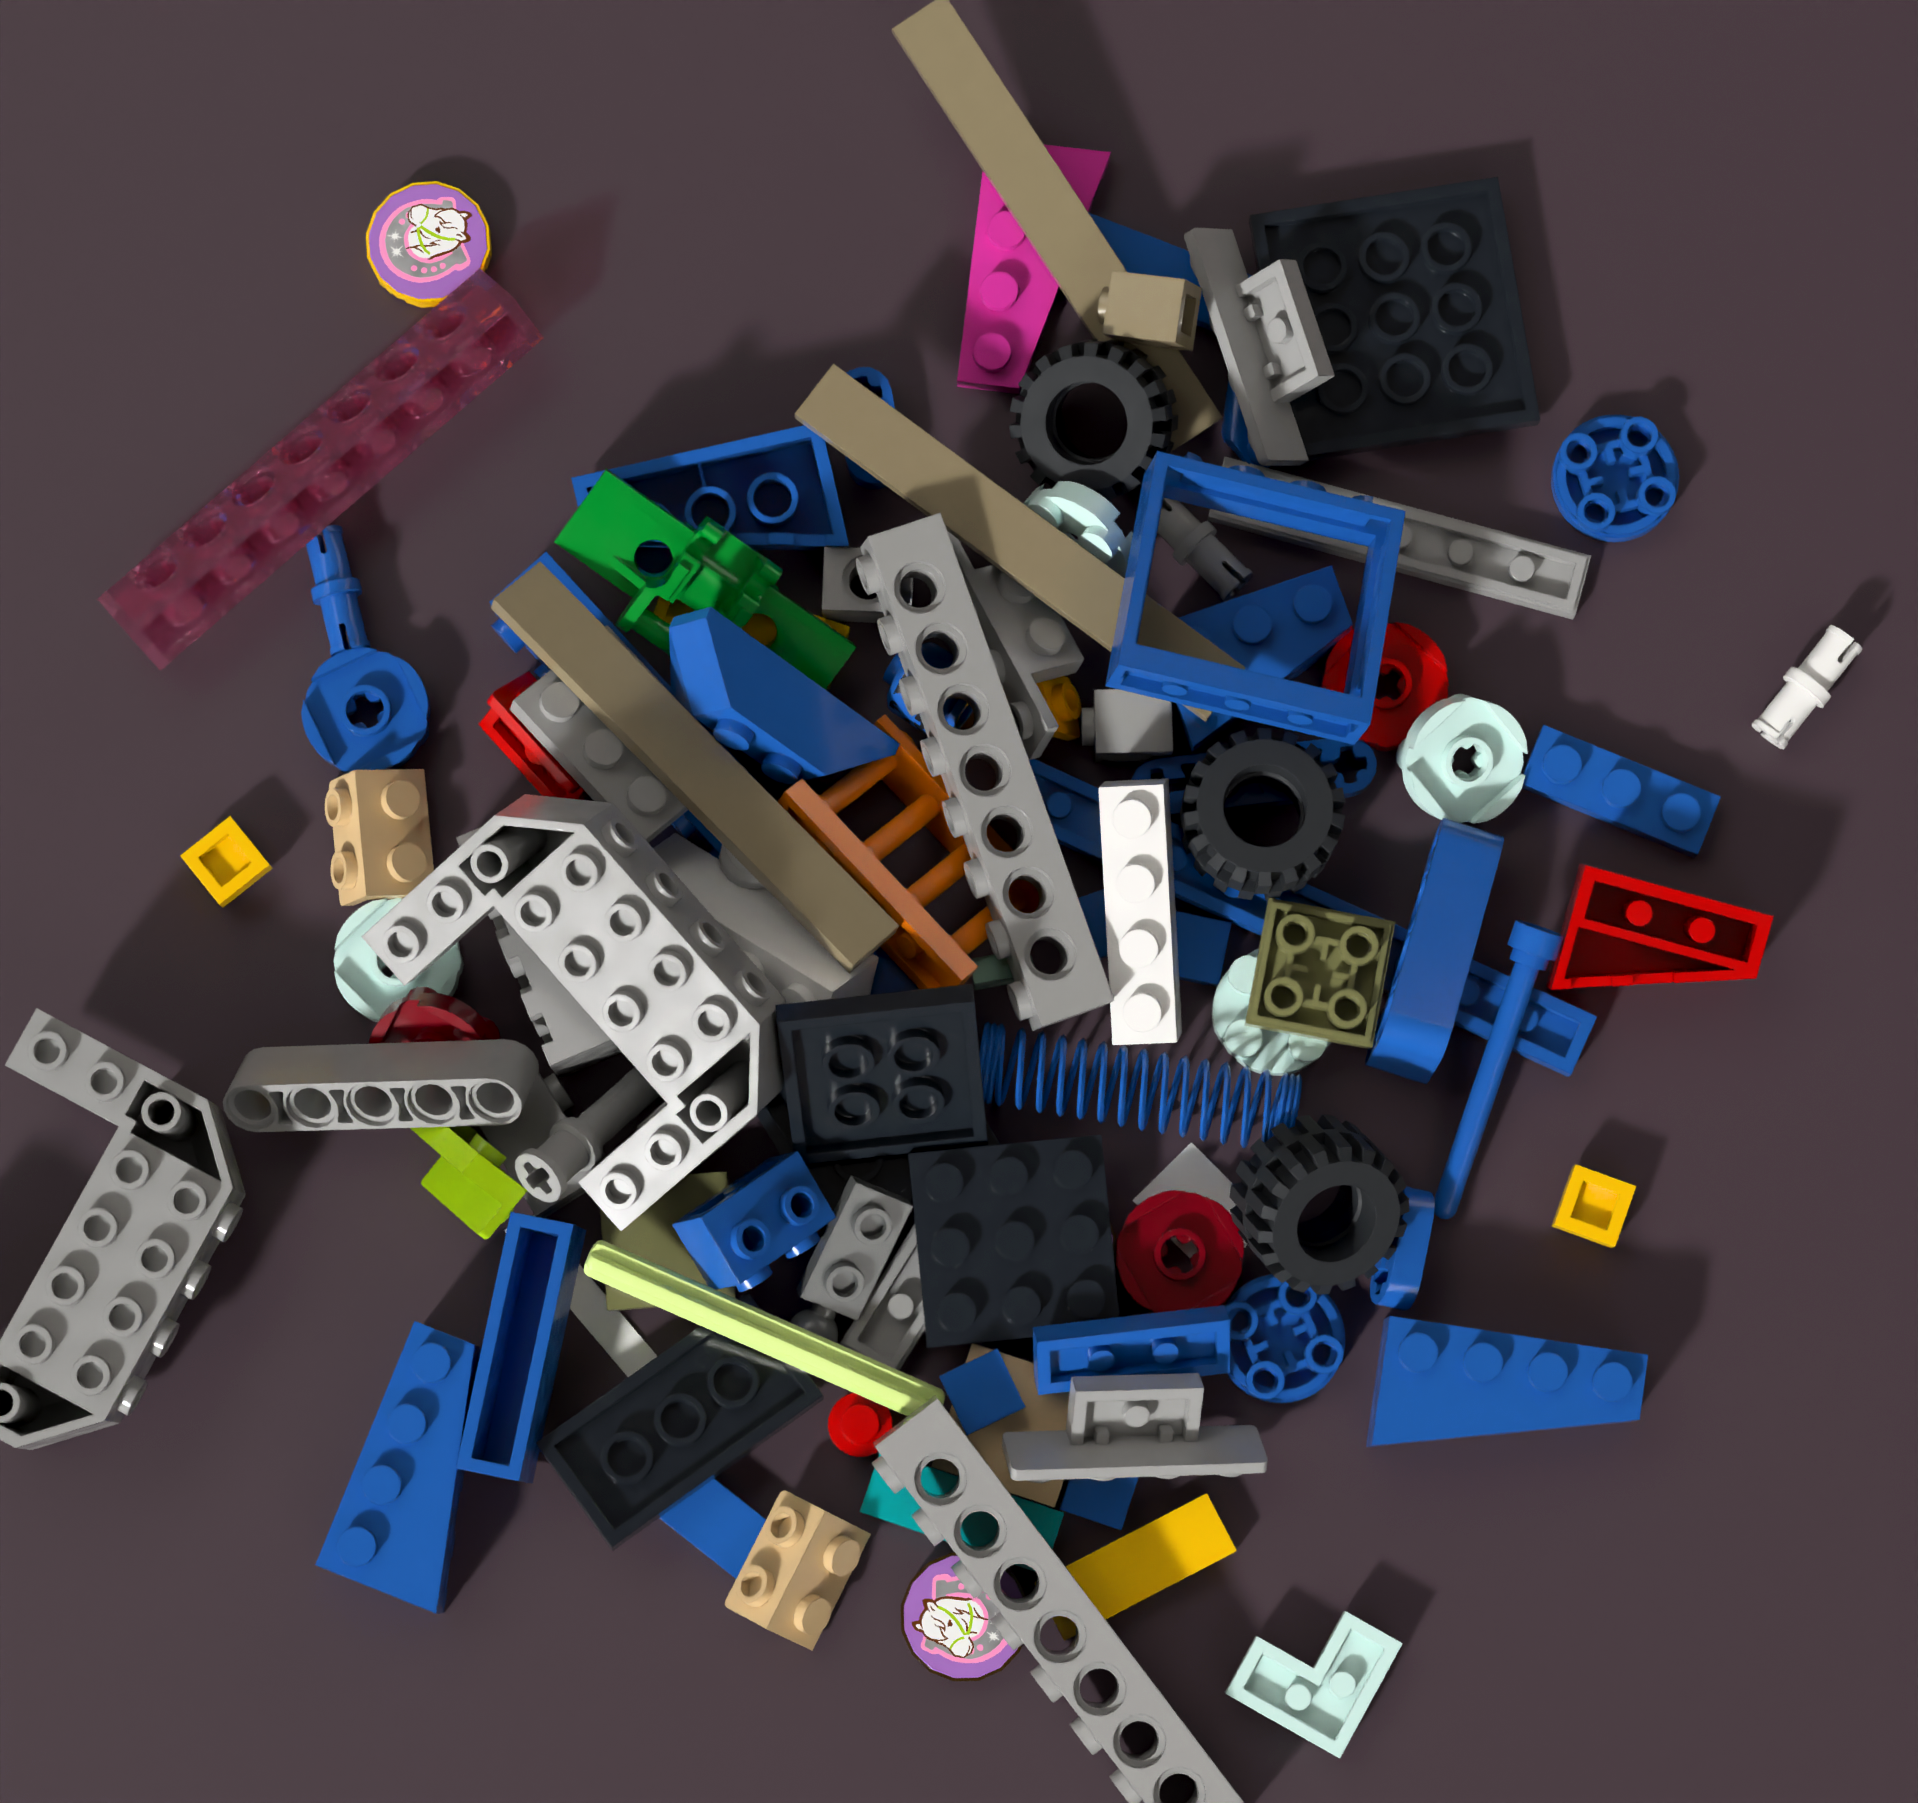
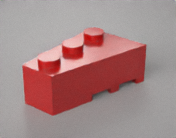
M1580 863L1560 933L1565 937L1557 960L1552 962L1546 987L1556 990L1580 987L1756 979L1774 916Z

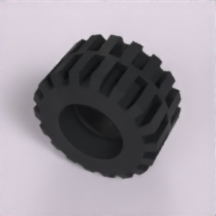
M1098 339L1083 340L1058 348V350L1044 355L1035 362L1036 367L1031 372L1025 373L1018 384L1022 387L1020 395L1012 398L1010 412L1016 413V423L1009 425L1011 439L1018 438L1021 450L1015 452L1020 464L1029 463L1034 470L1030 477L1038 485L1047 483L1054 487L1058 481H1071L1084 485L1110 500L1142 485L1144 473L1157 451L1171 453L1174 442L1170 441L1173 431L1178 429V416L1173 415L1171 404L1177 401L1173 389L1167 391L1162 381L1166 377L1165 373L1159 365L1152 367L1146 361L1147 354L1138 348L1130 350L1124 347V342L1112 339L1108 341H1098ZM1084 383H1098L1109 388L1120 399L1126 411L1127 432L1124 442L1117 451L1106 457L1094 458L1081 453L1069 442L1063 430L1061 414L1064 401L1071 390Z
M1257 728L1255 736L1246 737L1244 730L1231 734L1229 741L1224 745H1221L1218 741L1207 750L1202 762L1198 760L1191 772L1182 798L1179 828H1183L1182 844L1186 854L1192 853L1195 858L1193 867L1201 876H1204L1206 873L1211 875L1215 879L1213 886L1225 893L1227 887L1238 890V898L1252 900L1254 894H1265V900L1269 898L1278 899L1283 891L1290 889L1293 894L1304 888L1311 877L1316 878L1324 869L1343 830L1345 815L1342 814V807L1345 803L1343 788L1336 787L1335 780L1338 776L1332 763L1326 766L1322 764L1319 760L1322 751L1310 743L1307 749L1296 744L1299 735L1285 731L1283 738L1271 736L1272 728ZM1250 783H1265L1279 788L1289 796L1297 809L1299 825L1296 833L1287 842L1272 847H1259L1243 841L1231 830L1224 816V805L1229 794L1238 787Z
M1322 1114L1316 1123L1310 1115L1296 1117L1294 1127L1288 1128L1283 1122L1273 1127L1271 1131L1274 1136L1265 1143L1259 1138L1250 1147L1255 1153L1250 1161L1241 1159L1235 1171L1240 1176L1241 1182L1231 1184L1229 1197L1236 1204L1235 1207L1230 1209L1232 1221L1239 1228V1235L1272 1275L1281 1283L1286 1281L1294 1290L1304 1293L1311 1287L1316 1294H1330L1333 1285L1337 1284L1344 1291L1356 1286L1355 1278L1362 1274L1369 1279L1379 1271L1374 1265L1382 1257L1389 1260L1397 1250L1392 1244L1394 1238L1404 1236L1407 1223L1400 1215L1409 1212V1198L1402 1192L1406 1188L1403 1177L1377 1146L1357 1126L1347 1120L1341 1124L1335 1116ZM1340 1185L1336 1198L1322 1214L1311 1220L1298 1223L1303 1209L1313 1197L1325 1189Z

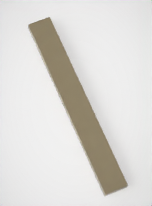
M935 0L892 28L893 35L1093 339H1098V341L1111 340L1112 338L1102 334L1104 325L1100 324L1098 318L1099 298L1103 288L1110 286L1112 271L1127 272L950 1ZM1124 343V347L1130 350L1138 348L1147 354L1146 361L1152 367L1159 365L1166 375L1162 381L1167 391L1170 389L1174 391L1177 402L1171 405L1173 415L1178 416V429L1173 431L1170 441L1174 442L1171 452L1223 418L1178 349Z
M833 364L796 411L795 419L926 516L941 513L949 533L1111 652L1125 578ZM1146 595L1137 644L1245 669L1235 659ZM1183 705L1205 722L1213 714L1212 711Z
M541 561L493 599L491 609L849 974L896 933L899 925Z

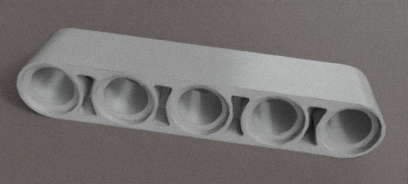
M506 1039L262 1047L253 1049L246 1054L223 1099V1108L228 1119L236 1126L253 1132L504 1125L513 1122L519 1117L539 1072V1064L535 1054L526 1045Z

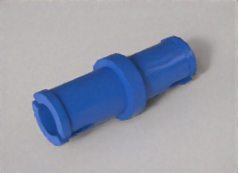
M327 525L321 527L327 552L323 536L318 535L315 528L305 532L302 538L306 544L316 585L311 589L313 604L321 606L331 647V657L350 649L349 644L351 648H371L357 598L362 594L360 579L352 577L342 536V526Z

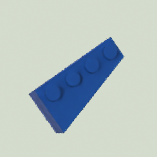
M805 425L608 469L683 523L687 522L696 529L706 516L710 517L754 550L824 551V547L849 548L826 442ZM605 470L571 478L578 507ZM648 540L638 546L669 548L659 540Z
M1389 1316L1383 1321L1366 1447L1640 1420L1648 1355Z
M414 1321L318 1556L316 1566L433 1613H444L450 1560L453 1555L456 1534L455 1525L460 1492H462L465 1470L456 1469L481 1347Z

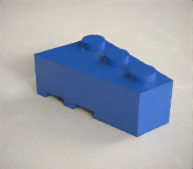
M1332 565L1179 617L1180 620L1243 665L1245 670L1291 681L1331 652L1338 641L1347 635L1353 626ZM1172 702V709L1189 755L1199 753L1213 739L1234 723L1242 720V718L1213 712L1207 722H1205L1182 704Z

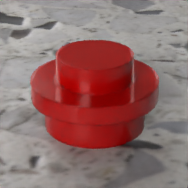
M850 1393L838 1400L828 1418V1431L833 1443L842 1452L854 1457H866L877 1453L878 1450L873 1442L893 1427L892 1416L888 1407L856 1393Z

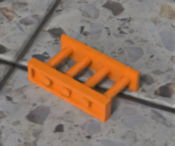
M884 714L874 725L900 743L895 755L856 766L820 795L816 794L803 779H800L783 793L778 803L899 925L896 933L881 948L919 989L964 985L978 968L968 954L988 939L985 924L993 920L988 906H986L955 933L948 935L924 909L965 875L964 862L971 860L963 836L954 838L947 825L942 801L948 800L949 796L941 775L932 777L926 766L923 754L919 751L913 739L907 733L900 730ZM882 780L907 808L862 842L840 820L837 814ZM988 824L987 838L990 844L1002 852L1013 851ZM926 826L951 854L910 887L904 888L880 861L922 827ZM1025 880L1012 881L1008 895L1013 907L1023 913L1035 912L1039 903V895L1036 888Z

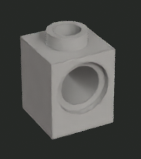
M824 547L823 618L835 622L877 623V619L885 617L878 597L869 600L861 599L850 589L852 581L859 575L856 558L863 556L860 548ZM913 578L904 579L900 583V594L903 600L910 606H912Z
M1119 689L1094 690L1093 707L1081 708L1082 746H1094L1095 763L1147 762L1153 759L1172 757V702Z

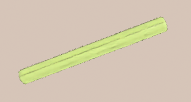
M598 1240L587 1256L584 1264V1273L587 1276L901 1414L910 1415L935 1395L942 1405L944 1404V1391L934 1385L604 1240Z

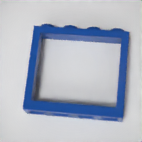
M1157 451L1143 476L1105 686L1355 745L1371 724L1406 511L1373 503L1374 496L1358 495L1350 498L1326 492L1322 485L1312 481L1297 480L1288 483L1267 478L1260 470L1250 466L1235 465L1226 468L1202 462L1199 456L1191 452H1187L1185 457ZM1163 498L1368 547L1344 693L1137 644Z

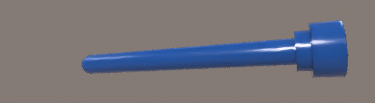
M1515 920L1507 945L1513 947L1509 959L1515 961L1434 1197V1214L1440 1219L1452 1218L1457 1212L1539 970L1546 971L1549 961H1556L1565 936L1548 928L1522 920Z

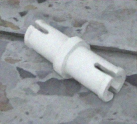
M1830 625L1826 629L1825 635L1798 668L1791 666L1783 676L1786 684L1760 717L1754 720L1752 727L1758 732L1762 730L1763 732L1760 734L1762 737L1784 750L1788 745V741L1816 706L1823 708L1830 700L1829 689L1856 655L1862 652V647L1856 642L1851 644L1854 640L1851 636L1838 627Z

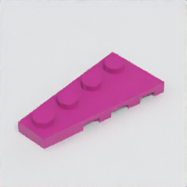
M1044 144L1072 189L1090 213L1092 202L1109 164L1111 152ZM982 172L957 387L1020 394L1022 387L1018 384L1025 373H1028L1060 287L984 172Z

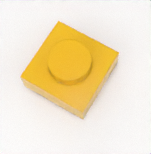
M231 816L180 855L222 908L273 869Z
M1575 1164L1572 1166L1552 1227L1614 1248L1636 1186Z

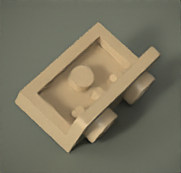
M424 769L353 770L330 781L329 791L325 798V815L327 822L333 827L335 853L331 860L330 870L333 885L339 890L341 906H354L366 900L403 899L434 871Z
M781 1491L725 1600V1606L763 1628L813 1651L823 1629L829 1622L831 1613L852 1571L859 1562L860 1555L871 1534L788 1491Z

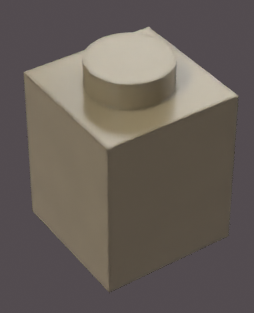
M1112 271L1110 286L1103 288L1098 304L1099 322L1104 325L1102 334L1116 341L1129 344L1193 351L1202 288L1181 278Z

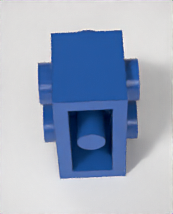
M795 1151L766 1159L672 1225L708 1287L717 1290L736 1286L739 1292H744L770 1277L773 1272L769 1264L783 1254L788 1259L793 1258L816 1245L821 1240L817 1231L835 1219L836 1216L799 1152Z

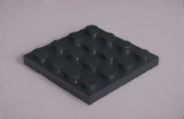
M1498 177L1250 215L1249 227L1257 273L1279 259L1297 261L1335 375L1290 402L1309 461L1531 427L1539 424L1540 414Z

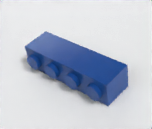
M515 1212L510 1213L456 1469L533 1484L540 1452L536 1442L542 1439L586 1235L585 1229L570 1223Z

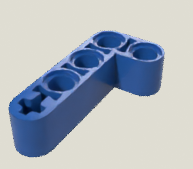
M1442 818L1428 855L1389 997L1378 1017L1373 1047L1367 1051L1365 1066L1425 1085L1439 1066L1454 1026L1504 843L1503 836L1446 818Z

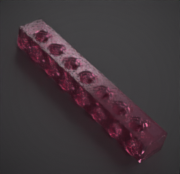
M478 269L97 600L161 671L535 347L544 337L512 295L483 270Z

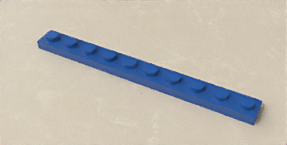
M1036 759L1029 760L1058 843L1103 864L1099 788ZM1171 822L1175 897L1261 936L1268 901L1265 900V894H1254L1252 900L1238 898L1239 891L1227 887L1224 893L1214 887L1215 879L1208 873L1201 876L1193 867L1195 862L1193 854H1186L1182 844L1183 828H1179L1178 824ZM1307 883L1304 888L1293 894L1290 889L1283 891L1280 898H1278L1279 900L1383 919ZM1396 924L1383 992L1388 995L1407 933V929ZM1472 959L1454 1025L1488 1040L1510 976ZM1533 987L1512 1052L1569 1077L1573 1072L1597 1016Z

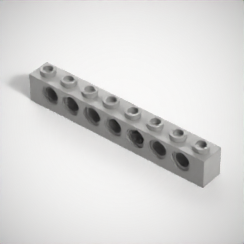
M941 513L868 536L860 547L863 556L856 558L857 571L865 592L868 595L876 593L885 616L877 619L879 633L887 653L890 656L898 653L906 675L905 678L899 680L900 692L911 716L919 714L928 737L920 741L922 754L932 777L941 775L949 796L948 800L942 801L944 816L953 837L963 836L971 858V860L964 862L965 875L976 899L985 897L993 920L985 924L987 937L998 960L1007 959L1014 979L1013 983L1007 984V991L1017 1018L1020 1021L1028 1019L1032 1031L1115 1001ZM907 578H917L925 582L931 592L930 605L916 608L907 604L900 594L901 581ZM929 638H938L946 642L953 654L951 666L943 669L930 666L922 656L921 647L923 641ZM952 698L962 699L971 706L974 712L972 728L960 730L948 724L943 714V706L946 700ZM982 759L993 767L996 775L993 789L982 791L975 789L969 784L965 776V766L968 760ZM1002 819L1009 822L1015 828L1017 845L1013 851L1002 852L990 844L987 838V826L991 820ZM1025 880L1036 888L1039 895V903L1035 912L1023 913L1013 907L1008 895L1012 881ZM1035 941H1048L1058 949L1061 962L1055 974L1041 973L1033 966L1030 951Z
M936 1395L873 1442L875 1448L881 1454L879 1458L872 1462L874 1468L894 1494L906 1487L921 1508L911 1515L934 1546L944 1539L947 1541L960 1559L951 1566V1569L971 1596L975 1599L982 1592H985L1000 1611L990 1619L993 1625L1013 1651L1022 1644H1025L1039 1663L1030 1673L1049 1699L1054 1703L1062 1696L1066 1698L1079 1716L1070 1723V1726L1092 1755L1103 1748L1119 1769L1109 1775V1777L1128 1803H1140L1142 1800L1144 1803H1163L1159 1796L1161 1784L1167 1777L1173 1774H1185L1194 1781V1792L1186 1803H1244ZM935 1459H946L952 1462L958 1470L956 1485L945 1494H932L925 1490L921 1484L922 1470L929 1462ZM973 1512H987L994 1516L997 1521V1533L994 1539L984 1546L969 1545L961 1537L962 1522ZM1014 1564H1026L1036 1572L1037 1582L1035 1588L1029 1595L1023 1598H1011L1004 1594L1000 1587L1002 1574L1008 1567ZM1056 1616L1067 1617L1076 1626V1635L1073 1642L1062 1650L1048 1649L1040 1641L1042 1626L1047 1620ZM1094 1669L1108 1670L1115 1677L1113 1693L1109 1698L1101 1702H1090L1080 1694L1082 1678ZM1135 1721L1147 1722L1153 1726L1155 1731L1153 1744L1147 1751L1141 1754H1130L1120 1747L1122 1730L1128 1724Z

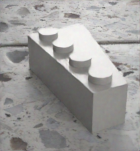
M480 828L456 837L459 847ZM496 908L488 914L497 929L495 933L505 959L521 986V998L539 1037H542L545 1043L541 1047L548 1064L559 1078H563L621 1053V1050Z

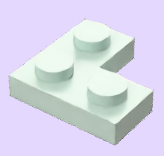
M1343 1611L1313 1668L1255 1636L1229 1683L1225 1694L1340 1758L1403 1643L1346 1611Z

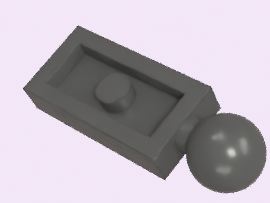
M852 1175L850 1176L833 1211L836 1218L827 1224L821 1240L818 1242L796 1288L800 1298L813 1302L811 1308L798 1312L791 1319L790 1323L837 1343L838 1327L834 1320L836 1314L840 1313L858 1321L913 1208V1205L907 1198Z

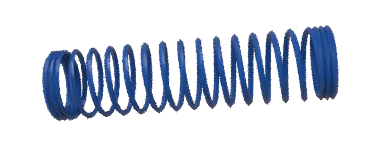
M989 1021L984 1025L979 1055L983 1097L987 1105L992 1101L994 1085L995 1102L998 1107L1003 1105L1018 1054L1015 1105L1018 1110H1021L1029 1093L1039 1055L1036 1110L1039 1114L1042 1113L1047 1104L1060 1056L1056 1113L1059 1117L1063 1116L1066 1111L1080 1060L1077 1096V1117L1080 1121L1086 1115L1101 1061L1097 1120L1100 1124L1104 1123L1107 1117L1121 1065L1118 1103V1124L1121 1128L1125 1126L1141 1066L1142 1076L1138 1127L1141 1131L1146 1128L1162 1067L1158 1129L1161 1134H1164L1167 1130L1182 1072L1183 1085L1179 1134L1182 1138L1188 1132L1203 1073L1199 1134L1202 1142L1207 1139L1223 1077L1224 1093L1220 1142L1222 1145L1226 1144L1229 1138L1244 1078L1245 1089L1240 1140L1243 1149L1247 1147L1264 1083L1265 1102L1261 1140L1265 1143L1273 1137L1271 1129L1282 1122L1288 1128L1295 1126L1302 1089V1076L1300 1074L1297 1076L1294 1073L1289 1075L1288 1072L1283 1074L1270 1113L1271 1072L1269 1069H1266L1261 1073L1250 1109L1251 1071L1247 1065L1240 1071L1229 1108L1231 1069L1228 1062L1221 1065L1208 1108L1210 1063L1207 1058L1200 1063L1188 1103L1190 1062L1187 1055H1185L1178 1063L1167 1102L1169 1056L1166 1051L1158 1059L1146 1102L1149 1067L1148 1051L1144 1048L1139 1052L1126 1097L1128 1048L1126 1045L1120 1047L1105 1097L1108 1047L1105 1041L1098 1046L1084 1096L1087 1064V1041L1085 1038H1082L1076 1047L1063 1096L1067 1039L1064 1034L1057 1040L1043 1091L1046 1056V1033L1044 1031L1040 1032L1037 1036L1022 1090L1026 1046V1030L1023 1027L1017 1032L1002 1086L1005 1026L1003 1023L998 1026L995 1022L990 1024Z

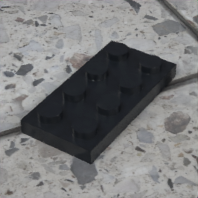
M748 1292L738 1299L760 1309ZM699 1326L536 1442V1444L609 1548L614 1551L823 1401L824 1395L807 1372L703 1326Z

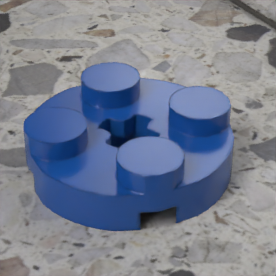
M358 647L337 653L318 667L311 679L312 683L307 690L305 701L303 699L301 716L308 740L325 761L337 767L345 774L353 770L398 769L416 754L419 747L429 737L431 705L426 687L409 663L387 652H380L373 648ZM366 696L371 703L383 702L384 711L377 715L378 723L371 728H367L363 722L354 725L350 722L349 716L357 711L355 700L359 697Z

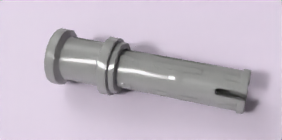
M634 1067L578 1118H564L555 1123L550 1130V1138L539 1148H530L523 1151L515 1161L518 1179L524 1188L537 1199L549 1203L557 1201L565 1193L567 1182L579 1171L586 1172L592 1170L601 1160L603 1145L610 1141L660 1095Z

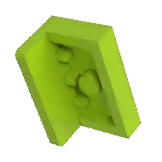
M471 1126L410 1128L441 1155L422 1179L421 1185L476 1234L485 1240L490 1238L499 1225L509 1218L515 1205L527 1192L522 1185L500 1167L507 1157L477 1134V1131Z

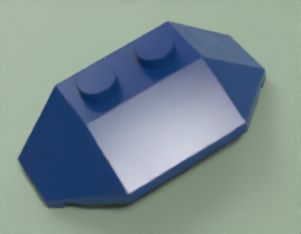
M712 607L673 617L669 626L671 694L693 717L714 731L713 736L717 741L729 748L741 750L761 764L762 772L769 778L784 784H794L800 779L808 780L829 775L896 754L900 743Z

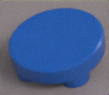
M1604 415L1582 423L1562 442L1555 456L1551 471L1552 494L1562 516L1582 534L1605 542L1629 541L1653 530L1665 518L1674 504L1679 486V468L1674 451L1666 438L1658 431L1656 425L1649 419L1641 416Z
M1270 1274L1246 1283L1225 1304L1230 1319V1373H1226V1375L1235 1386L1247 1395L1269 1403L1282 1404L1300 1401L1322 1389L1338 1370L1343 1360L1345 1349V1328L1341 1314L1328 1294H1316L1311 1287L1304 1293L1294 1290L1286 1281L1281 1283Z

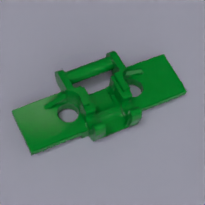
M607 468L554 540V543L632 597L615 626L625 633L630 629L634 630L669 656L670 624L647 609V606L655 596H660L672 604L678 599L694 611L712 607L740 628L748 623L753 614H764L770 617L776 625L777 633L774 639L764 646L824 689L828 687L857 647L853 642L779 591V587L775 583L783 572L782 568L752 549L710 517L706 516L696 529L687 522L683 523ZM648 540H659L665 543L672 552L673 560L670 566L660 573H648L642 570L635 560V551L640 544Z

